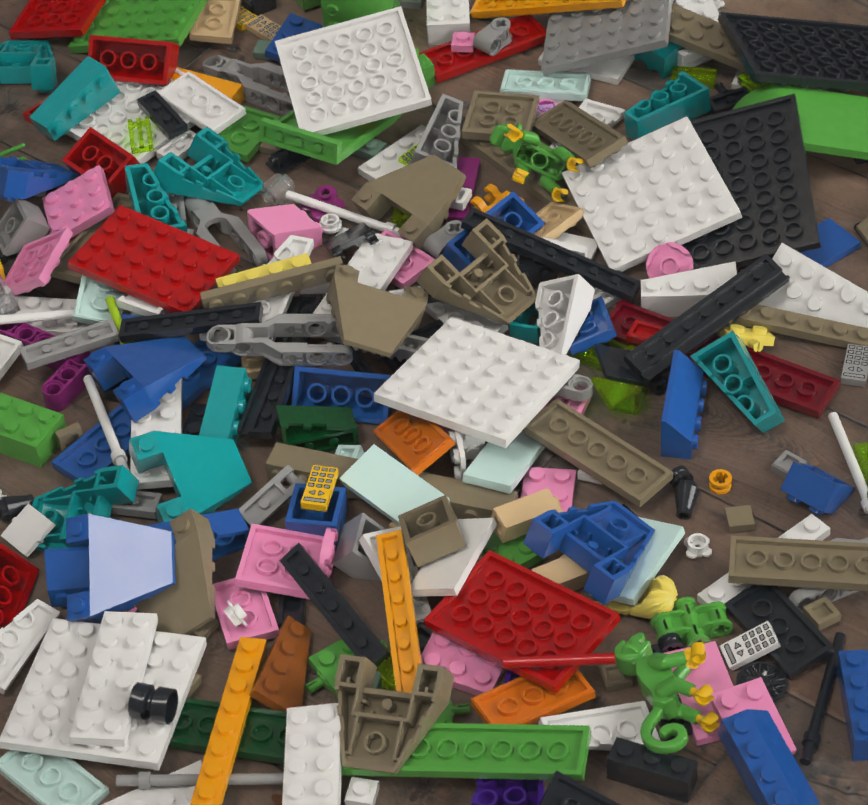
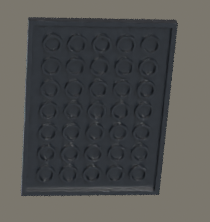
M719 12L718 21L750 78L755 83H775L780 86L789 84L797 85L801 88L812 86L823 90L835 88L846 92L858 90L868 93L867 25Z
M795 93L690 121L742 215L741 219L682 245L693 258L694 270L735 261L736 268L748 266L764 254L773 258L781 243L799 253L822 248Z

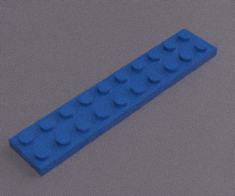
M200 339L196 341L194 345L207 359L187 379L182 377V411L212 386L217 365L235 367L241 362V356L234 353L213 352L207 347L206 341H201ZM119 405L108 414L119 445L128 457L130 455L131 419L123 411L121 405ZM100 422L51 461L53 469L73 481L80 477L87 479L95 475V471L100 468L115 466L110 456L112 453Z

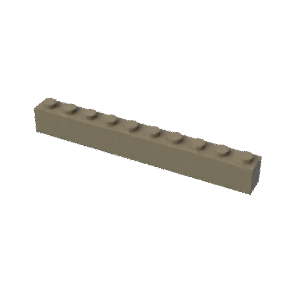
M276 442L266 462L268 481H270L284 467L290 465L295 470L294 474L298 478L302 477L307 482L313 465L338 468L339 472L335 487H345L340 483L339 478L358 459ZM425 472L418 475L449 497L457 519L491 518L493 508L518 499L517 491H512L511 494L464 483L463 480ZM287 480L281 483L291 485ZM346 488L347 498L363 500Z

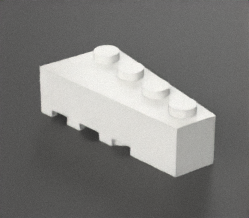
M736 261L641 280V307L667 317H679L737 275Z

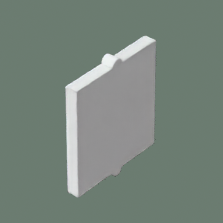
M27 504L18 516L12 519V523L0 536L28 558L36 547L44 542L43 539L54 528L55 524L30 504Z

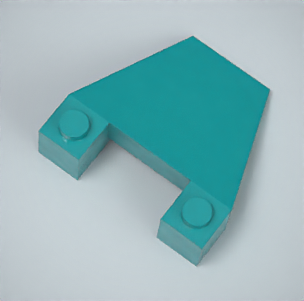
M6 40L1 43L0 84H32V90H39L41 93L54 90L58 84L56 62L48 40Z
M208 127L195 134L187 155L196 162L194 166H190L174 153L169 152L158 160L153 172L160 182V187L167 193L242 206L266 187L264 182L250 167L246 168L240 162L241 157L238 153L233 154L228 148L229 143Z
M151 431L129 439V453L137 472L141 473L164 465L176 492L177 498L157 504L156 518L159 523L171 521L190 508L201 515L214 513L222 504L228 503L252 485L250 476L233 439Z
M123 465L104 467L96 470L95 475L87 479L80 477L74 480L75 484L63 488L60 486L35 497L32 507L55 524L54 528L43 539L44 542L39 544L36 549L44 552L45 549L73 547L66 544V518L84 514L110 518L113 505L134 503L139 480Z

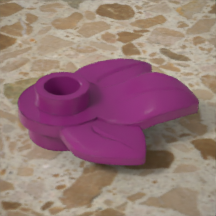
M330 185L320 186L314 194L307 196L345 209L344 201L337 197L336 189ZM301 204V210L311 211L312 218L318 223L323 215L328 214Z

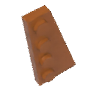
M290 616L286 617L249 696L277 711L287 712V708L302 706L310 628Z

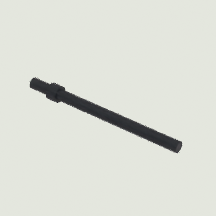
M842 632L835 634L832 644L834 646V653L828 658L809 729L804 733L802 739L803 750L799 762L805 766L811 764L814 750L818 748L821 739L819 732L837 671L838 651H842L846 635Z

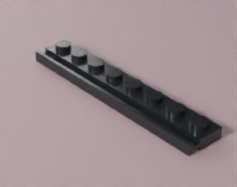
M764 254L624 356V362L639 377H642L647 385L671 368L674 350H679L685 356H688L788 283L790 276L785 275L782 272L783 269L771 257Z
M300 294L299 297H294L293 295L286 314H313L322 301L323 295ZM276 337L274 342L309 344L311 337ZM267 358L264 359L237 429L239 438H243V436H249L252 439L274 438L278 427L275 405H286L293 387L295 366H279Z

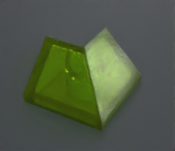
M592 376L591 382L610 411L639 416L649 387Z

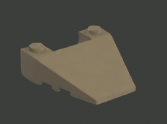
M433 154L365 183L351 201L362 215L378 221L392 206L409 216L410 218L397 232L402 239L413 242V246L426 253L423 249L424 241L429 235L438 231L443 221L447 220L450 214L448 210L452 202L456 201L465 182L466 175Z
M487 218L476 226L462 243L476 259L459 272L443 255H440L424 269L417 279V282L434 299L507 326L533 305L537 296L526 274L521 273L516 264L517 258L508 250L504 235Z
M336 264L328 287L326 301L327 304L332 306V317L337 319L336 327L342 343L391 357L402 346L403 341L408 339L411 333L419 328L427 306L429 293L420 287L406 285L402 296L367 286L358 283L359 270H355L349 265Z
M191 508L170 521L176 544H174L176 584L148 600L144 599L135 604L141 613L157 614L158 625L156 629L160 632L189 635L215 619V586L212 585V572H215V563L212 562V549H215V538L209 520Z
M340 654L335 676V690L338 694L337 714L340 716L341 723L339 736L342 766L397 775L449 704L455 676L444 666L418 663L412 693L374 689L373 684L377 666L366 657Z

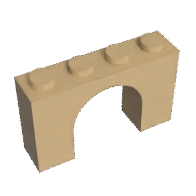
M546 488L493 508L491 518L495 519L497 526L494 530L501 542L504 543L527 534L533 518L548 510L556 509L557 513L563 512L558 498L553 496L550 490ZM565 554L554 561L532 569V571L572 591L585 587L590 574Z

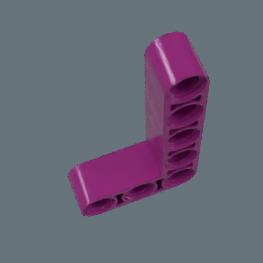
M27 323L0 325L1 335L22 341L24 346L55 337V335ZM87 351L44 365L56 370L42 386L47 409L55 412L64 410L86 387L83 378L86 375H91L84 359L90 356L92 352Z

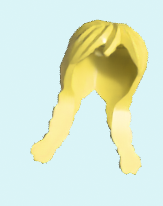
M661 575L652 580L639 599V603L635 606L616 601H610L603 606L619 614H630L632 616L652 619L658 613L672 611L678 594L674 582L669 577Z

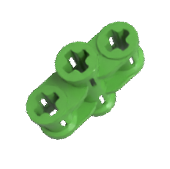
M682 597L676 600L673 611L658 613L650 620L652 629L657 633L656 641L664 634L677 633L680 635L683 645L686 644L687 647H691L695 642L709 643L711 642L710 639L727 636L733 630V624L727 619L725 614L727 609L723 602L716 601L697 606L695 599L692 597Z

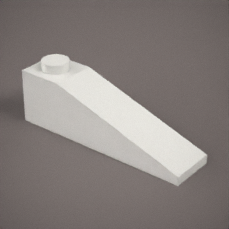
M579 274L539 283L535 308L539 313L537 326L541 331V336L539 337L540 347L566 355L591 309L595 289Z

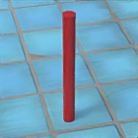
M615 653L503 657L504 668L616 664Z

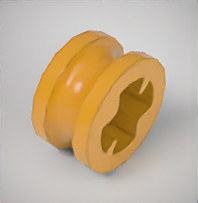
M717 469L710 473L709 489L711 492L723 495L731 490L732 475L728 471Z

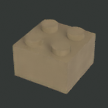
M446 495L398 515L406 545L417 567L430 564L436 559L450 553H455L467 546L458 519Z

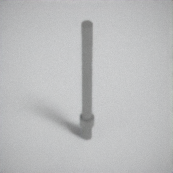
M139 772L138 775H116V786H138L139 789H151V786L196 785L199 774H151V772ZM284 773L231 774L228 785L283 784Z

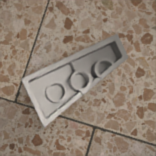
M442 94L414 152L411 164L434 154L457 169L463 101Z

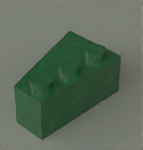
M275 405L280 440L283 444L322 452L334 451L338 445H359L358 429L351 407Z

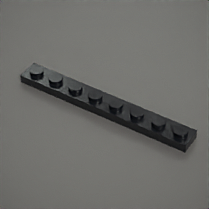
M473 207L461 222V228L471 232L487 218L504 235L507 241L506 246L509 250L568 276L579 274L591 286L629 303L632 302L641 288V281Z

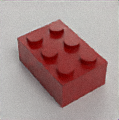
M92 127L84 133L62 159L63 163L71 171L79 174L78 177L89 169L100 165L105 172L111 198L117 193L124 194L127 191L125 166L140 164L132 154Z

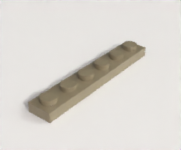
M339 256L200 292L203 309L252 303L329 283L336 264L343 265L342 259Z
M756 305L733 322V324L751 328L756 325L763 326L769 332L847 348L848 344L868 346V328L763 305Z

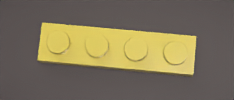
M308 253L216 278V284L219 288L312 263Z

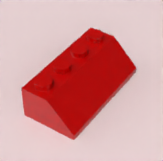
M90 35L88 56L106 66L114 81L167 86L177 68L179 45L173 42Z
M0 543V629L2 627L5 628L13 621L14 617L24 610L40 570L2 543Z

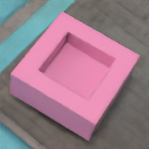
M465 31L454 32L451 43L452 52L473 53L475 33Z

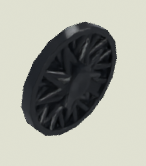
M758 661L749 663L741 668L737 674L736 685L761 677L774 703L781 700L786 694L788 679L785 672L779 666L770 662Z

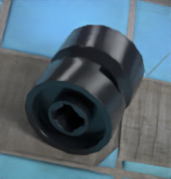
M137 682L129 696V716L141 720L151 718L153 722L170 725L177 711L178 692L176 689L162 686L155 690L152 684Z

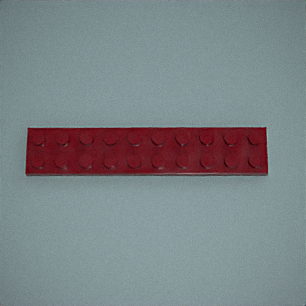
M620 300L609 314L617 334L610 341L634 349L638 344L626 341V334L635 320L665 327L674 319ZM715 335L687 357L698 365L690 356L721 337ZM745 345L777 404L817 419L820 418L839 390L841 380L762 351L756 352L753 348ZM704 372V375H703V376L710 378V377Z

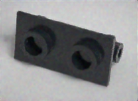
M281 149L271 153V157L268 158V162L265 165L277 175H280L312 157Z

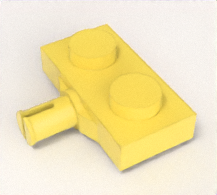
M731 324L730 327L723 329L719 335L723 337L729 332L734 331L742 339L744 345L753 348L756 352H760L763 346H774L775 336L768 332L766 327L757 325L753 326V328H745L742 325Z

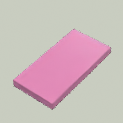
M716 642L704 643L706 651L705 662L694 670L690 668V673L685 680L695 684L696 689L708 684L713 689V693L733 687ZM687 648L666 652V654L684 651ZM678 693L682 704L700 711L703 717L710 711L715 713L710 702L705 706H700L693 696L689 698ZM691 723L692 736L696 746L720 741L717 734L719 727L711 733H706L699 723L696 725Z

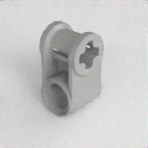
M505 17L494 19L475 35L473 40L474 47L491 56H495L512 41V36L509 33L510 20Z
M450 221L438 231L429 235L423 244L424 251L436 259L443 255L446 244L464 230L461 228V221Z

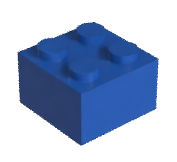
M295 483L285 519L286 530L324 536L327 527L338 530L339 542L348 512L346 487H334L327 512L301 509L300 502L306 484Z

